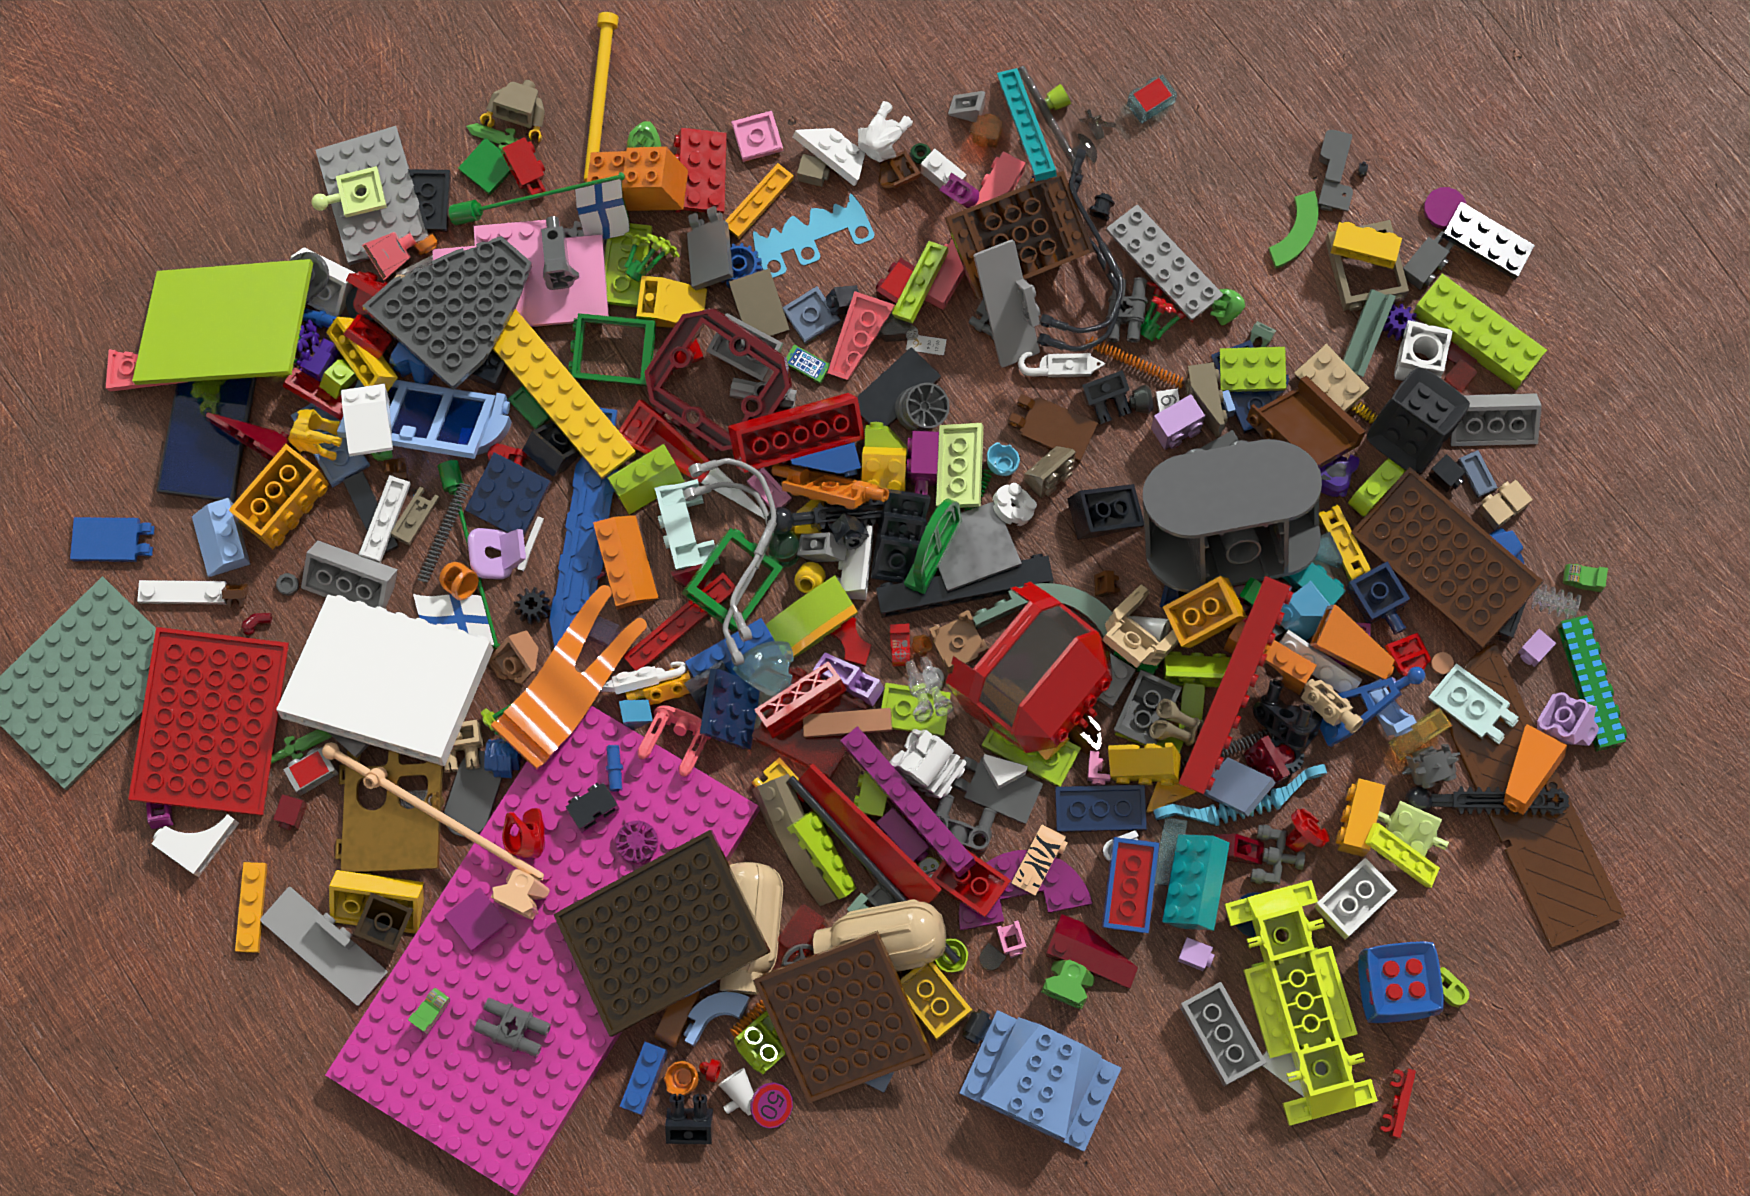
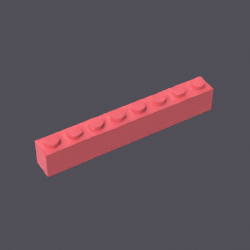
M1003 151L1000 158L996 157L991 166L993 170L990 175L986 174L982 180L981 185L983 187L979 192L977 204L1013 191L1025 172L1026 163ZM953 239L949 245L947 243L944 245L948 247L949 253L925 298V301L942 310L945 309L965 275V270Z

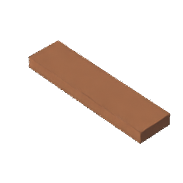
M891 708L810 714L803 719L805 738L847 735L857 726L863 733L892 731Z

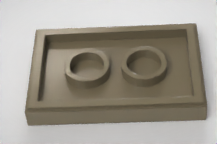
M770 269L729 281L741 321L769 336L790 330Z

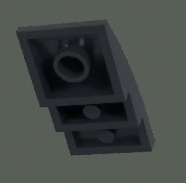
M888 489L889 497L884 502L877 533L871 578L902 583L901 581L907 578L914 564L916 553L927 525L926 515L931 498L929 495Z

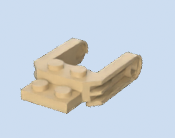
M1142 584L1113 611V614L1105 623L1107 634L1102 639L1111 649L1119 653L1136 668L1141 663L1157 666L1179 644L1174 630L1161 642H1158L1154 636L1134 620L1128 618L1150 593Z

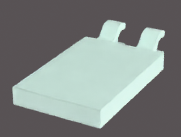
M1455 664L1429 696L1430 701L1481 739L1487 734L1497 744H1500L1505 738L1504 733L1493 726L1501 717L1512 728L1518 722V716L1507 709L1510 706L1507 700L1458 664Z

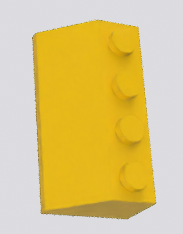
M336 870L329 885L330 916L336 920L335 923L357 925L372 892L413 909L404 932L417 933L424 903V882Z

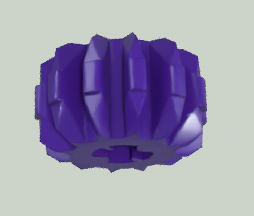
M1403 303L1399 305V308L1394 304L1392 305L1382 331H1389L1388 338L1395 335V340H1399L1400 336L1404 337L1408 320L1418 322L1414 320L1417 314L1410 313L1411 307L1404 309Z

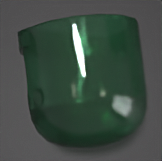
M790 530L785 534L773 532L772 540L768 546L769 555L785 559L798 552L799 539L793 531ZM796 555L790 562H780L779 565L784 568L790 567L799 560L800 556Z

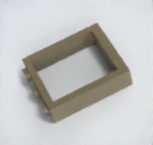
M1390 220L1358 226L1361 228H1374L1377 232L1394 233ZM1336 231L1328 232L1325 242L1343 311H1358L1364 307L1369 293L1355 296L1350 295L1341 256L1330 253ZM1399 253L1394 266L1398 287L1378 291L1385 295L1392 294L1396 296L1393 303L1403 301L1409 292Z

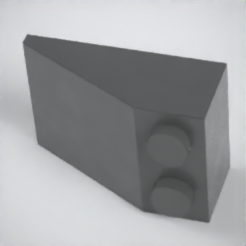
M1140 670L1114 731L1145 745L1157 744L1158 740L1150 736V727L1157 720L1168 721L1157 715V706L1163 699H1169L1176 703L1181 687Z

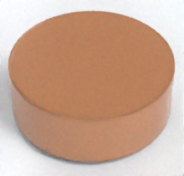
M1445 652L1437 653L1431 660V668L1438 675H1446L1454 667L1452 656Z

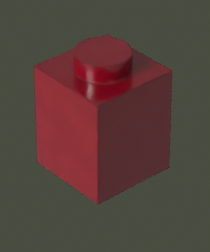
M282 794L273 820L279 823L278 827L289 831L292 828L299 829L307 803Z

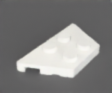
M834 128L795 131L793 135L795 140L853 186L857 184L865 153L857 145L851 143Z

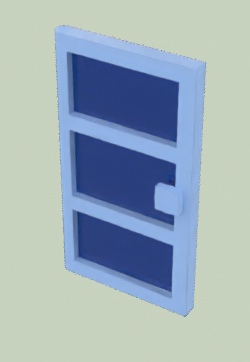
M358 379L355 388L364 387ZM401 380L394 382L387 392L390 404L393 446L475 459L493 411L495 395L458 389L452 390L451 388ZM343 415L337 434L338 437L346 438Z

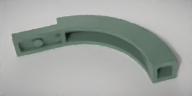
M1053 583L1035 584L1088 622L1099 632L1102 639L1107 634L1105 623L1113 613L1098 599L1086 592L1066 585ZM1010 590L1008 591L1009 601L1003 599L995 603V607L989 610L984 608L977 611L973 617V624L977 630L1022 610L1028 601Z

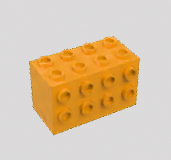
M285 444L230 507L229 511L243 527L273 550L276 546L278 547L283 543L285 535L289 530L296 528L302 515L312 509L314 501L326 493L329 483L319 469Z

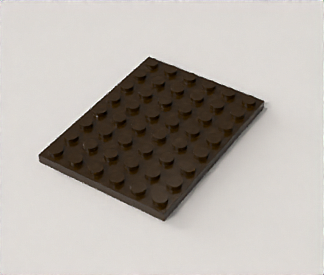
M713 830L704 832L553 914L609 1037L621 1033L771 952Z

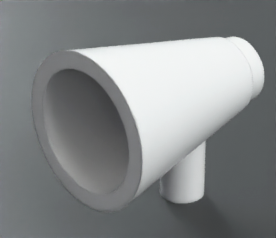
M1128 616V618L1134 620L1154 636L1158 642H1161L1168 634L1169 619Z
M743 1068L718 1084L733 1100L723 1106L727 1114L740 1107L748 1116L751 1115L750 1103L754 1092Z

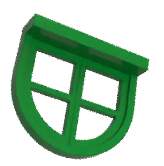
M947 498L941 502L933 513L921 538L914 564L904 581L906 587L925 594L962 522L960 505L957 501Z

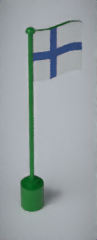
M619 172V175L491 205L482 206L476 200L453 204L449 207L450 220L457 226L479 221L484 210L575 190L577 211L584 236L602 235L603 239L624 235L630 229L629 216L623 198L622 181L625 179V175L622 172Z
M458 460L442 462L437 468L444 492H449V494L457 495L455 491H459L457 487H461L459 483H464ZM458 507L461 510L458 513L468 546V529L462 507ZM478 577V588L481 596L471 595L467 599L457 600L452 594L440 596L413 594L419 618L433 625H445L448 629L454 631L458 629L463 630L475 637L477 635L484 636L489 639L494 649L500 646V643L497 642L480 577Z

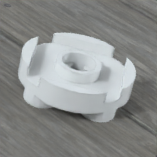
M1017 483L1000 487L993 496L995 503L993 506L994 511L1005 523H1019L1017 526H1022L1034 515V509L1037 506L1035 500Z

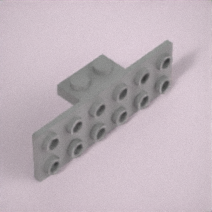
M1139 205L1134 206L1107 227L1106 231L1190 320L1195 319L1214 303V300H1219L1222 297V292Z
M1009 240L974 254L999 365L1003 368L1016 363L1021 355L1026 352H1032V356L1040 353L1034 326L1039 325L1038 316L1041 313L1038 305L1035 303L1036 291L1033 285H1029L1023 279L1015 242Z
M288 887L260 918V921L357 1006L361 1005L388 974L385 968L350 939L352 934L343 926L341 929L337 928L334 925L336 920L327 912L322 915L291 887Z

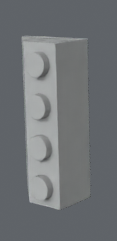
M1537 393L1464 395L1470 402V406L1459 425L1450 435L1451 446L1538 444L1542 405Z
M317 541L306 554L301 588L327 597V595H340L352 602L361 601L370 607L376 608L378 606L385 609L395 587L398 569Z

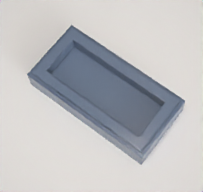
M1479 450L1458 459L1459 465L1466 471L1465 476L1477 498L1498 489Z

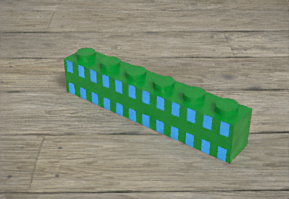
M1587 615L1561 621L1557 628L1578 697L1585 700L1588 704L1596 706L1594 721L1598 725L1599 730L1592 741L1595 752L1621 746L1626 742L1627 732L1625 727L1621 726L1619 720L1620 709L1617 704H1614L1612 698L1614 690L1612 685L1608 684L1606 678L1607 668L1605 663L1601 662L1599 656L1601 649L1599 643L1594 640L1593 623L1588 620Z

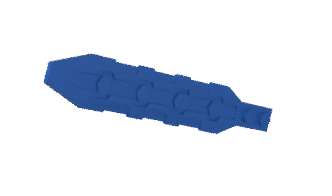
M600 408L616 427L618 411ZM583 457L575 467L570 512L567 514L565 525L567 531L563 554L560 555L558 566L560 571L549 619L554 648L580 609L597 590L599 580L597 577L602 571L603 560L593 522L609 518L612 497L615 492L607 477L616 473L618 469H615L604 479H601Z

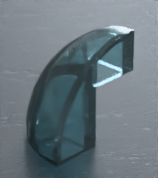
M783 641L762 643L743 655L744 664L733 667L735 673L748 684L774 697L791 684L792 674L788 672L791 662L794 661L792 648L788 642Z

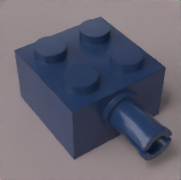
M1388 561L1348 583L1346 589L1366 623L1372 624L1380 619H1385L1394 635L1406 629V626H1404L1396 612L1398 609L1406 606L1410 598Z

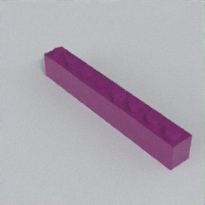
M858 726L840 740L847 752L958 878L976 864L974 857Z

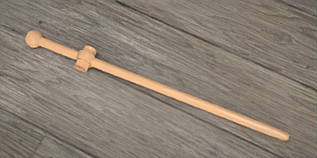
M326 743L323 747L322 754L326 759H336L365 776L363 783L367 788L383 787L519 870L533 876L538 881L543 880L544 874L385 779L387 778V771L383 767L370 770L340 752L336 743Z

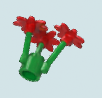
M1147 282V285L1155 289L1145 317V322L1141 325L1140 334L1153 342L1155 338L1160 339L1163 333L1186 315L1181 310L1176 313L1172 304L1166 303L1165 299L1159 298L1162 296L1163 291L1156 283ZM1158 304V307L1156 309L1157 312L1151 320L1150 317L1155 308V305ZM1165 310L1168 313H1176V316L1159 331L1161 326L1156 321L1161 313L1164 314Z

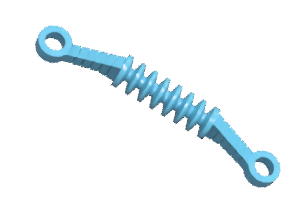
M1322 764L1305 769L1285 787L1271 788L1270 796L1266 794L1255 809L1259 814H1262V807H1265L1267 812H1271V805L1273 804L1276 810H1279L1306 780L1326 775L1325 765ZM1219 803L1218 810L1214 804L1202 809L1172 804L1154 810L1156 820L1165 819L1177 814L1215 826H1219V818H1222L1225 824L1228 823V816H1231L1232 820L1236 821L1237 814L1239 813L1229 807H1225L1221 803ZM1254 810L1250 814L1251 817L1254 816ZM1239 813L1241 818L1245 819V815Z

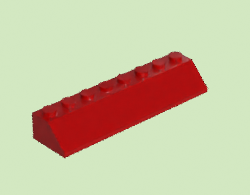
M814 764L806 770L798 781L907 900L915 899L919 902L931 904L940 895L942 889ZM796 792L799 801H800L801 803H804L805 801H804V800L802 799V797Z

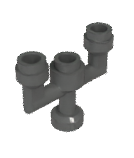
M1258 825L1257 838L1265 841L1275 839L1277 844L1276 848H1264L1262 861L1268 865H1273V872L1267 873L1259 868L1252 869L1250 882L1260 885L1262 883L1280 885L1281 862L1295 864L1296 869L1303 870L1305 852H1298L1296 855L1282 853L1285 850L1287 831L1272 829L1269 825Z

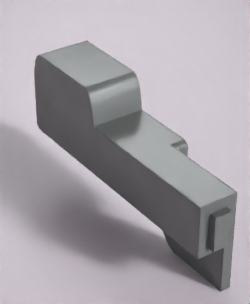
M1337 130L1326 131L1319 156V161L1328 165L1318 202V208L1322 210L1333 211V208L1347 212L1349 210L1353 190L1349 186L1340 184L1352 134Z

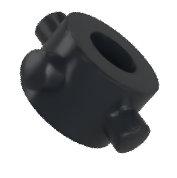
M1365 161L1359 163L1357 176L1360 178L1367 175L1368 164Z

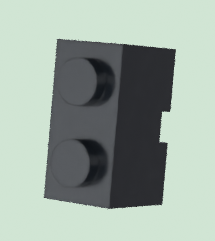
M604 782L600 785L599 783L592 785L587 789L588 792L581 797L580 795L573 797L568 801L569 804L565 806L581 832L597 824L595 819L603 815L606 818L620 809Z

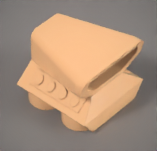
M521 870L510 871L506 878L507 884L493 887L491 898L496 903L533 920L539 914L533 900L547 898L550 890L533 876Z

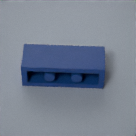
M644 1042L620 1104L622 1109L644 1116L668 1054L666 1049Z

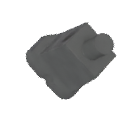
M554 216L548 217L546 219L547 228L541 229L544 253L543 278L549 290L570 288L574 281L579 278V273L569 265L566 236L563 226L559 227V218Z

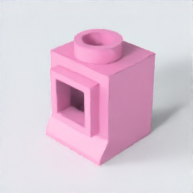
M1014 921V924L1006 927L998 926L996 930L1004 955L1009 954L1010 957H1015L1023 954L1022 950L1026 949V944L1019 921ZM1016 935L1018 945L1008 948L1005 938Z

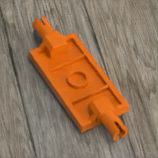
M778 463L772 467V474L774 476L787 478L782 482V491L790 492L794 496L802 495L809 497L810 500H822L831 505H843L847 509H856L870 499L885 502L889 497L888 489L881 488L872 483L857 481L796 465L789 466Z

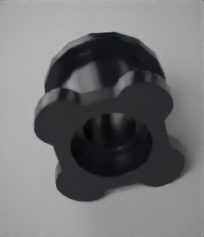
M1101 193L1095 196L1094 206H1090L1089 214L1104 221H1109V211L1115 202L1110 195Z

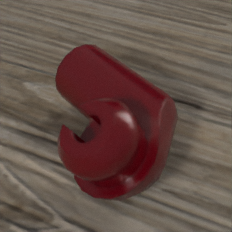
M272 613L251 614L242 622L241 628H243V633L245 635H252L255 632L254 627L256 625L272 623Z

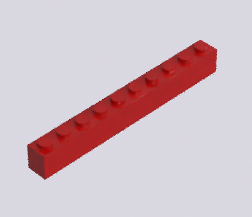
M1265 576L1179 784L1202 794L1206 793V790L1211 791L1215 782V778L1212 777L1215 769L1220 770L1224 758L1221 757L1224 749H1229L1233 739L1230 733L1233 728L1237 729L1240 723L1241 716H1238L1241 707L1246 708L1250 696L1247 695L1250 687L1254 688L1259 675H1256V671L1259 666L1263 667L1268 656L1264 652L1267 645L1272 646L1276 634L1273 633L1276 624L1280 626L1285 613L1282 612L1285 604L1289 605L1294 592L1290 591L1292 586Z

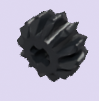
M534 587L530 593L525 588L524 596L520 593L517 595L521 601H514V605L518 607L515 610V614L520 615L519 619L522 622L527 619L529 625H532L534 619L540 624L541 616L545 619L548 618L544 611H551V606L548 605L551 600L549 597H545L546 593L543 590L538 593L537 588ZM535 602L537 607L533 606L534 609L530 610L529 604L532 606L531 603Z

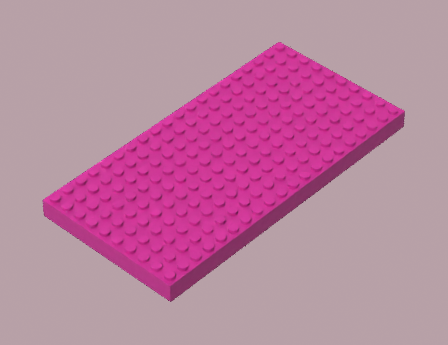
M593 706L590 707L571 735L554 751L542 767L536 770L528 761L525 763L480 833V836L506 851L502 841L506 814L514 812L520 820H523L524 813L529 809L539 808L541 810L544 823V851L540 857L534 859L514 855L544 874L543 880L540 882L549 888L550 893L545 899L533 900L539 914L531 920L496 903L491 898L493 887L506 885V878L509 872L518 868L474 843L325 1074V1076L516 1196H520L621 1035L619 1033L609 1037L553 914L708 830H713L727 861H729L760 811L757 804L695 767L689 775L682 777L679 774V766L682 759L655 744L649 757L643 760L640 759L637 750L644 737ZM619 745L620 759L623 765V771H621L623 790L609 792L620 809L606 818L603 815L595 819L597 824L581 832L565 806L569 804L568 801L577 795L581 797L588 792L587 789L596 783L600 785L604 782L609 790L608 772L605 769L607 766L606 746ZM640 820L654 828L658 836V847L650 859L640 863H633L625 860L619 854L616 847V836L624 824ZM516 824L511 827L510 834L512 836H516L519 831ZM638 825L631 826L633 832L638 830ZM645 826L642 827L640 833L643 834ZM628 829L624 830L628 836L632 834ZM651 830L645 834V838L654 837ZM621 835L620 842H626L628 838ZM646 841V844L654 846V842ZM627 844V845L622 846V847H620V848H621V850H623V849L629 847V845ZM644 847L642 852L647 856L651 850ZM628 850L625 855L632 858L634 850ZM636 851L637 859L641 858L640 851ZM480 887L508 924L472 952L444 915ZM434 988H437L450 998V1002L427 1035L408 1021L412 1013H415L421 1003L425 1001L428 994ZM488 998L506 1005L512 1003L515 1007L524 1011H531L534 1017L552 1024L547 1036L529 1029L524 1033V1038L542 1045L537 1058L519 1050L513 1052L512 1049L498 1043L494 1044L491 1038L474 1031L478 1019L496 1026L502 1021L501 1017L483 1010ZM516 1022L513 1025H508L510 1033L512 1030L518 1029L515 1025Z

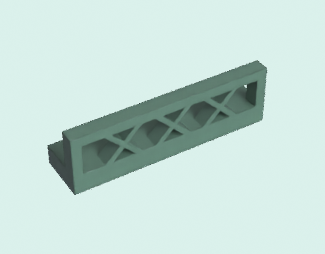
M1373 289L1370 290L1343 357V361L1359 378L1364 377L1396 297L1392 294L1385 295Z

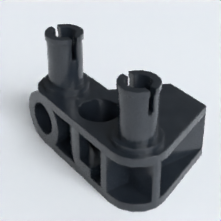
M1278 679L1270 680L1267 694L1261 696L1260 701L1253 706L1255 719L1291 749H1306L1318 735L1323 717L1309 704L1286 705L1279 699L1284 686L1283 682Z

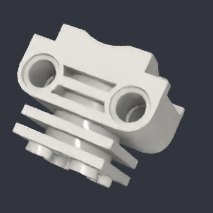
M913 729L907 737L904 745L907 751L901 750L890 760L891 765L909 784L919 786L918 789L926 792V796L934 798L945 797L952 789L950 785L955 778L961 777L965 771L963 767L967 763L965 760L959 759L960 756L957 754H952L954 750L938 736L932 735L927 730L919 731L917 729Z

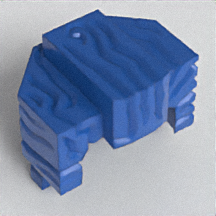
M503 739L488 740L484 759L485 771H492L494 777L512 778L513 770H520L521 755Z

